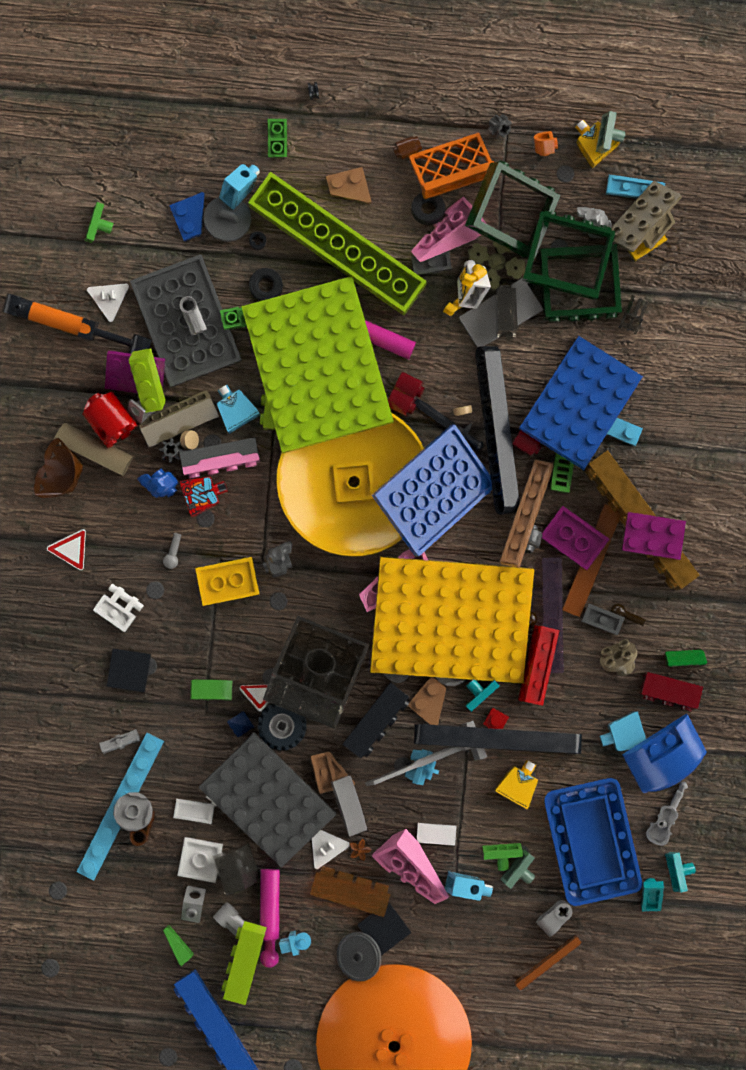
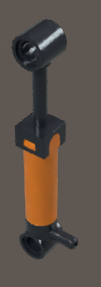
M9 293L6 295L2 308L4 313L77 335L87 340L94 341L95 336L129 346L128 353L131 354L133 351L149 349L152 342L151 339L136 334L133 335L132 339L98 329L99 322Z

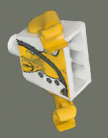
M468 260L464 263L465 268L457 281L458 298L453 304L449 302L443 312L452 316L461 307L478 308L491 287L486 268L483 265L475 264L473 260Z

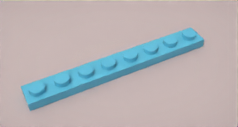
M148 732L146 733L77 870L81 875L93 881L95 880L121 829L113 815L114 806L123 795L129 792L139 793L164 740Z

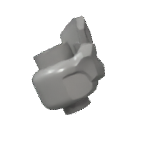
M577 207L578 217H583V220L591 221L593 225L598 227L601 225L612 227L605 211L588 207ZM588 233L591 238H604Z

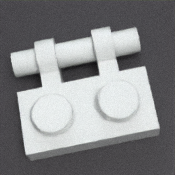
M111 584L108 590L113 593V596L109 598L103 595L93 611L126 632L136 618L130 611L135 608L140 612L144 605L138 602L139 599L135 596L131 597L125 593L122 587ZM119 598L128 603L125 608L116 603Z

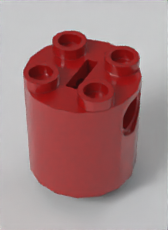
M113 392L107 394L96 393L90 397L82 413L107 448L114 446L119 438L121 440L126 439L131 435L130 431L138 426Z

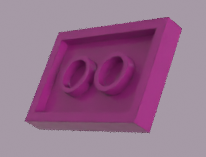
M108 350L105 389L138 393L129 364L130 353ZM154 357L163 389L165 358Z
M564 506L561 507L542 533L543 540L586 571L610 540Z
M627 512L622 551L680 560L686 521Z

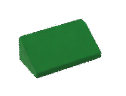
M703 650L665 652L666 666L669 667L707 664Z

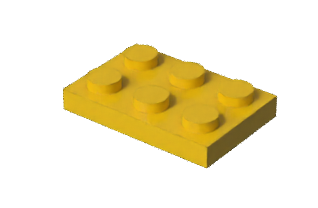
M252 557L195 568L203 606L260 595Z

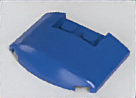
M685 714L622 755L641 792L647 793L661 791L681 782L698 767L707 751L688 714Z

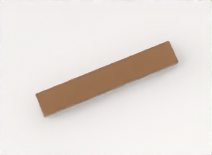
M534 460L500 559L502 565L520 567L554 467L553 463Z

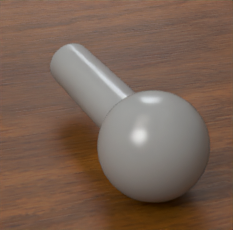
M174 533L169 554L163 558V564L168 569H173L178 565L176 554L181 539V534Z

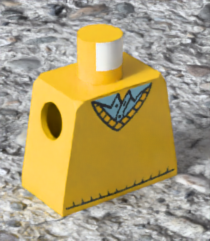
M582 120L575 127L581 134L576 144L590 166L594 168L618 147L620 142L612 140L609 151L603 154L596 152L601 123L597 121L590 127Z
M526 760L521 770L512 766L495 787L494 791L528 809L538 779L531 776L536 765Z

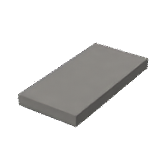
M523 278L479 304L477 309H471L459 317L460 322L476 347L490 344L543 311L542 306L528 284L522 281Z

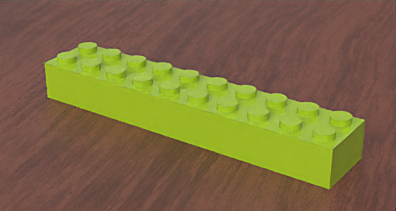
M272 172L268 174L248 202L252 210L346 276H352L356 283L403 316H405L426 286V280Z

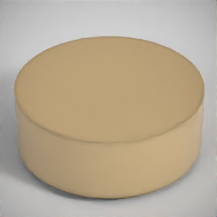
M471 405L453 409L455 416L473 412Z
M192 430L184 431L180 437L182 447L186 450L195 449L199 443L198 434Z

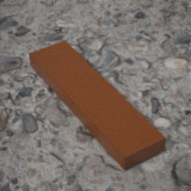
M576 934L514 981L518 989H524L578 947L581 941Z

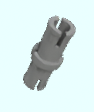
M135 729L126 734L115 735L114 738L99 744L102 753L106 754L119 748L121 750L124 746L140 741V737Z

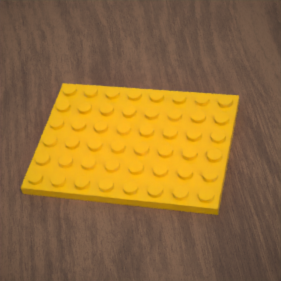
M380 557L370 672L523 683L534 569Z

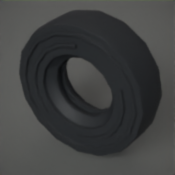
M420 193L411 204V213L417 222L423 225H433L443 218L445 203L439 195L424 199L422 193ZM424 203H432L436 209L431 214H425L422 212L421 206Z
M258 269L250 277V292L259 301L278 297L283 289L282 278L273 269ZM263 278H269L273 282V288L269 292H263L259 289V282Z

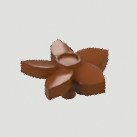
M364 838L358 844L350 843L351 848L354 850L350 858H356L359 855V858L365 861V853H369L372 849L365 846Z

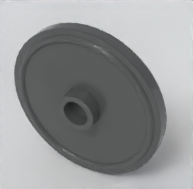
M218 197L206 207L204 225L208 233L214 238L225 242L236 241L248 232L251 225V213L243 201L233 210Z
M362 932L350 933L343 937L338 945V965L348 978L355 981H366L374 977L379 971L381 965L380 949L375 940L369 935Z

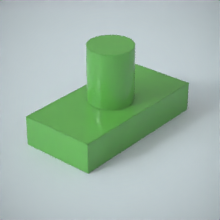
M99 202L95 204L84 241L92 243L97 230L111 233L113 223L100 219L104 204Z
M521 843L482 846L484 860L497 859V867L500 871L509 870V858L523 857Z

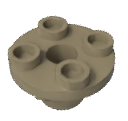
M623 639L619 643L601 650L600 664L608 672H617L620 676H627L635 668L634 660L637 657V649L628 639Z

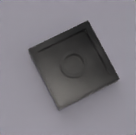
M113 648L107 687L146 692L151 654Z
M389 901L357 924L363 933L375 940L380 949L381 956L412 933Z

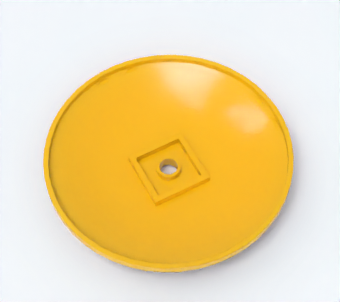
M392 414L394 423L281 453L277 468L278 497L288 521L306 541L332 554L355 557L382 552L402 540L399 533L371 496L424 449L415 432L396 415ZM350 478H358L360 481L359 485L351 487L348 483Z

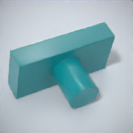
M473 679L466 687L475 697L465 706L472 712L500 685L494 680L483 688Z
M679 852L665 853L673 892L682 893L688 891L685 876L695 874L694 864L691 862L682 865Z
M648 878L643 882L642 912L661 911L664 892L663 881Z

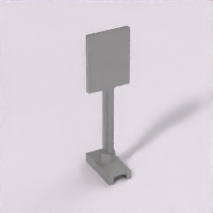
M474 721L461 725L462 727H476ZM450 746L420 758L411 765H406L367 781L365 784L366 786L376 785L461 750L471 749L475 761L484 759L487 755L484 748Z

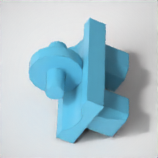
M424 749L422 751L413 750L411 760L416 761L433 754V752ZM436 761L407 771L405 777L413 780L412 783L424 785L425 778L431 780L433 773L439 774V770L434 769Z
M296 931L290 932L289 937L280 939L281 953L292 952L293 956L299 955L300 950L309 948L311 937L305 932L297 935Z

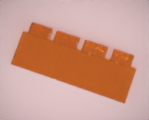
M322 866L320 873L316 872L310 895L382 917L385 916L391 895L387 893L389 885L376 882L374 889H372V880L357 876L356 883H352L354 875L339 871L337 878H335V869Z

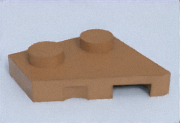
M363 167L326 176L330 196L343 197L347 200L371 204Z
M329 751L310 756L318 794L333 791L330 782L348 775Z

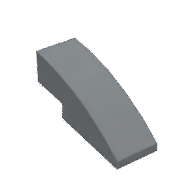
M351 775L331 781L330 783L348 836L350 837L367 830Z

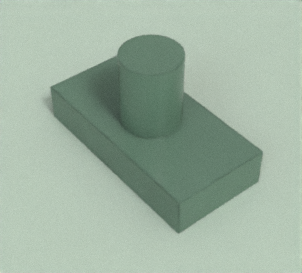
M609 111L602 115L596 148L598 153L603 154L609 151L612 140L623 142L625 138V131L614 128L616 112Z
M523 849V857H517L500 880L510 889L519 878L525 883L530 884L534 880L535 875L527 868L535 858Z

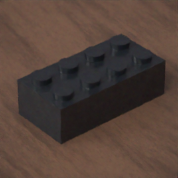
M390 682L343 742V745L359 758L363 756L367 758L374 749L372 744L375 740L379 742L386 734L383 731L386 726L389 725L391 727L398 717L395 716L399 710L404 711L410 703L407 700L409 696Z

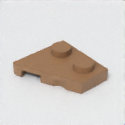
M430 677L410 701L408 707L430 725H438L446 687L434 677Z

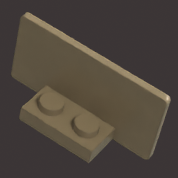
M653 181L612 227V230L616 231L613 242L631 252H634L643 242L645 247L651 250L675 223L670 210L682 198L681 194Z

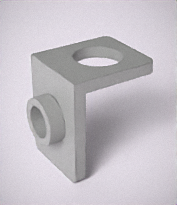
M132 399L129 401L127 412L140 424L154 413H145L146 411L142 408L140 400L138 402Z
M187 886L181 920L200 923L206 889ZM197 892L200 894V897L193 899L189 894Z

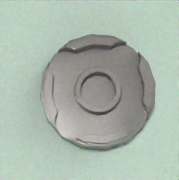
M129 792L117 800L113 815L117 824L122 829L136 832L149 824L153 809L145 795L138 792Z

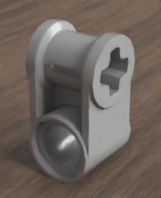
M559 900L548 911L544 912L537 919L536 923L551 937L570 919L572 908L567 901ZM559 908H566L567 912L565 914L563 912L560 913Z

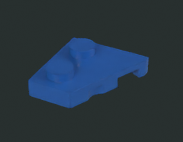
M203 192L169 205L184 242L202 235L205 200Z

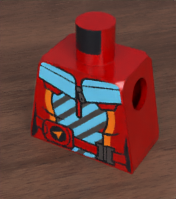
M211 477L180 481L192 518L220 504L217 495L228 492L225 481L213 484Z

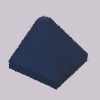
M244 711L227 721L237 737L254 728Z

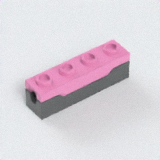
M255 438L179 452L184 476H189V479L198 478L201 473L206 472L208 475L218 474L221 469L234 471L238 469L237 466L245 465V468L257 466V462H260Z

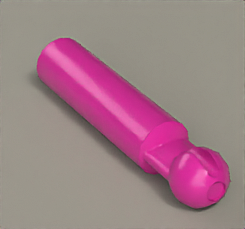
M365 320L372 344L408 360L410 359L416 345L415 341Z
M279 869L260 870V925L267 927L263 939L264 950L260 955V961L268 968L276 966L279 961V955L275 950V941L279 939Z

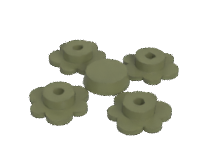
M493 242V246L497 248L498 253H494L489 257L487 247H482L479 243H476L468 250L470 255L468 260H473L476 264L480 265L488 261L489 266L492 268L487 271L488 278L492 280L489 281L490 289H498L501 277L497 275L496 270H500L504 266L507 270V275L512 276L516 280L520 279L521 275L524 274L526 263L523 259L518 260L514 257L511 261L505 263V258L502 254L511 250Z

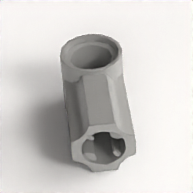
M189 296L182 298L179 306L191 335H197L206 331V325L195 299ZM187 301L194 303V307L190 311H186L183 308L184 303Z
M228 902L213 916L222 927L230 930L235 936L238 927L242 928L245 921Z

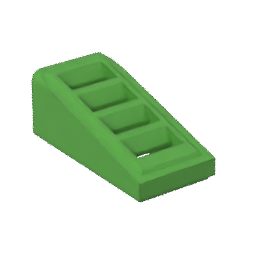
M556 453L549 491L569 494L574 464L571 462L569 464L559 463V459H567ZM558 467H564L569 469L568 472L558 470ZM557 474L567 475V479L558 478ZM556 481H558V482H564V483H566V486L555 485V484H556Z
M168 925L163 930L179 965L182 966L194 954L173 928Z

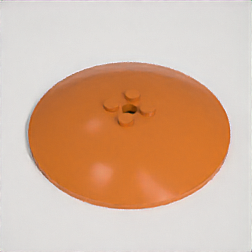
M402 964L380 965L377 974L366 981H355L350 978L346 980L327 1002L319 1021L316 1039L317 1057L321 1070H467L472 1047L471 1030L466 1012L453 991L433 974ZM397 1041L400 1044V1048L397 1051H391L388 1047L390 1042Z

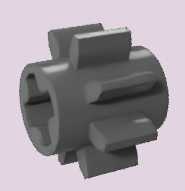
M495 114L489 120L488 131L495 138H498L499 135L505 138L511 131L510 125L512 122L504 114L500 117Z
M172 438L170 443L163 441L165 446L159 449V451L164 452L162 459L168 457L170 463H172L174 458L180 460L178 455L183 450L178 447L181 443L177 442L174 444ZM168 447H176L174 449L175 454H167L169 452Z

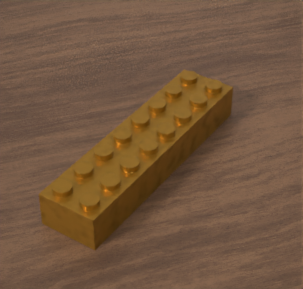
M608 450L586 466L585 469L587 471H585V474L591 481L594 480L598 486L596 488L598 492L608 498V505L614 512L617 510L620 513L621 517L619 520L624 527L626 525L627 512L656 516ZM683 552L681 553L680 560L646 555L647 558L651 557L655 562L653 566L657 572L664 574L668 587L670 589L674 588L675 591L684 588L700 576Z

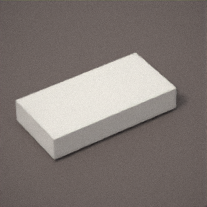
M177 798L173 818L212 824L215 806L210 803Z
M418 823L417 841L419 843L455 845V825Z

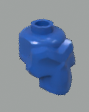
M162 469L156 471L152 476L144 474L137 479L155 498L165 497L166 495L169 498L177 492L178 480L171 472H164Z

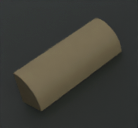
M205 390L152 414L143 423L140 424L138 422L148 446L151 447L219 417L208 390Z
M64 423L54 439L60 438L71 451L123 477L134 457L114 446L107 448L102 440L68 423Z

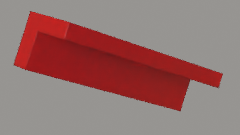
M534 625L524 671V682L521 684L518 697L519 701L543 706L560 630Z

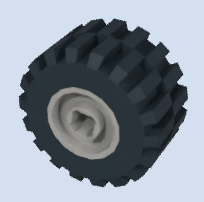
M279 701L269 705L263 710L258 720L260 738L270 748L277 750H288L298 745L304 738L307 729V721L303 711L290 702Z

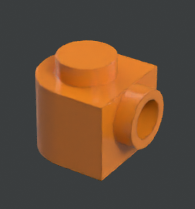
M552 131L541 132L534 136L535 152L540 156H548L555 153V149H558L557 138H553Z

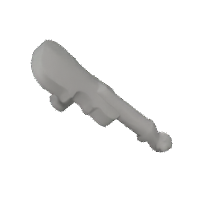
M686 782L679 783V789L676 791L670 805L661 807L660 813L657 815V822L650 823L651 826L647 830L646 836L652 843L659 846H664L668 843L672 835L670 828L675 824L679 816L676 808L683 797L684 790L688 788Z

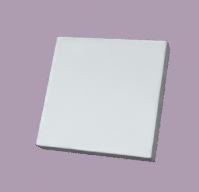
M185 837L177 876L216 883L223 844Z

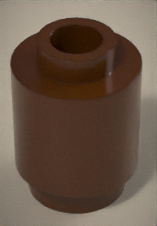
M410 136L395 142L393 151L396 158L400 157L401 160L409 158V155L422 151V146L417 136Z

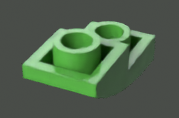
M268 119V157H287V119Z
M235 307L220 310L224 330L247 327L242 308Z
M191 680L190 699L232 700V681Z

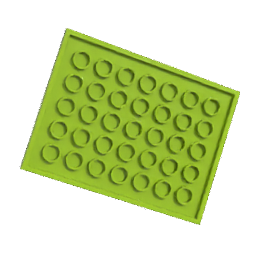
M352 276L241 306L282 454L394 423Z

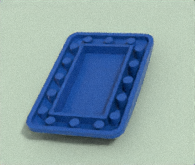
M606 778L548 792L545 795L544 804L568 903L573 906H580L638 892L642 887V878L619 782L613 778Z

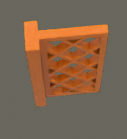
M480 133L409 155V161L422 188L424 199L482 181L490 163L494 162L489 156ZM477 140L479 146L476 150L467 146L468 143ZM457 146L462 151L460 155L450 152L451 148ZM465 150L475 154L472 161L462 157ZM440 152L445 156L442 161L432 158L434 153ZM477 155L484 157L487 163L479 164L474 161ZM447 156L457 159L454 166L444 163ZM422 158L427 160V162L422 167L417 165L415 160ZM460 161L469 164L466 170H461L457 166ZM430 162L440 165L437 172L427 169ZM442 167L452 170L451 174L447 176L439 174ZM424 173L434 176L432 181L424 183L422 177Z

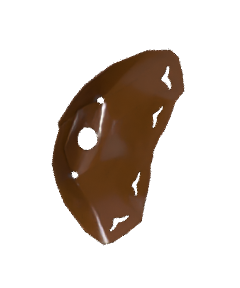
M56 438L49 444L44 455L45 465L38 470L35 477L34 493L35 496L41 498H54L73 492L83 471L82 463L60 438ZM52 452H54L56 456L51 459ZM46 472L47 478L42 479L44 473ZM40 484L44 487L41 492L39 491L41 489Z

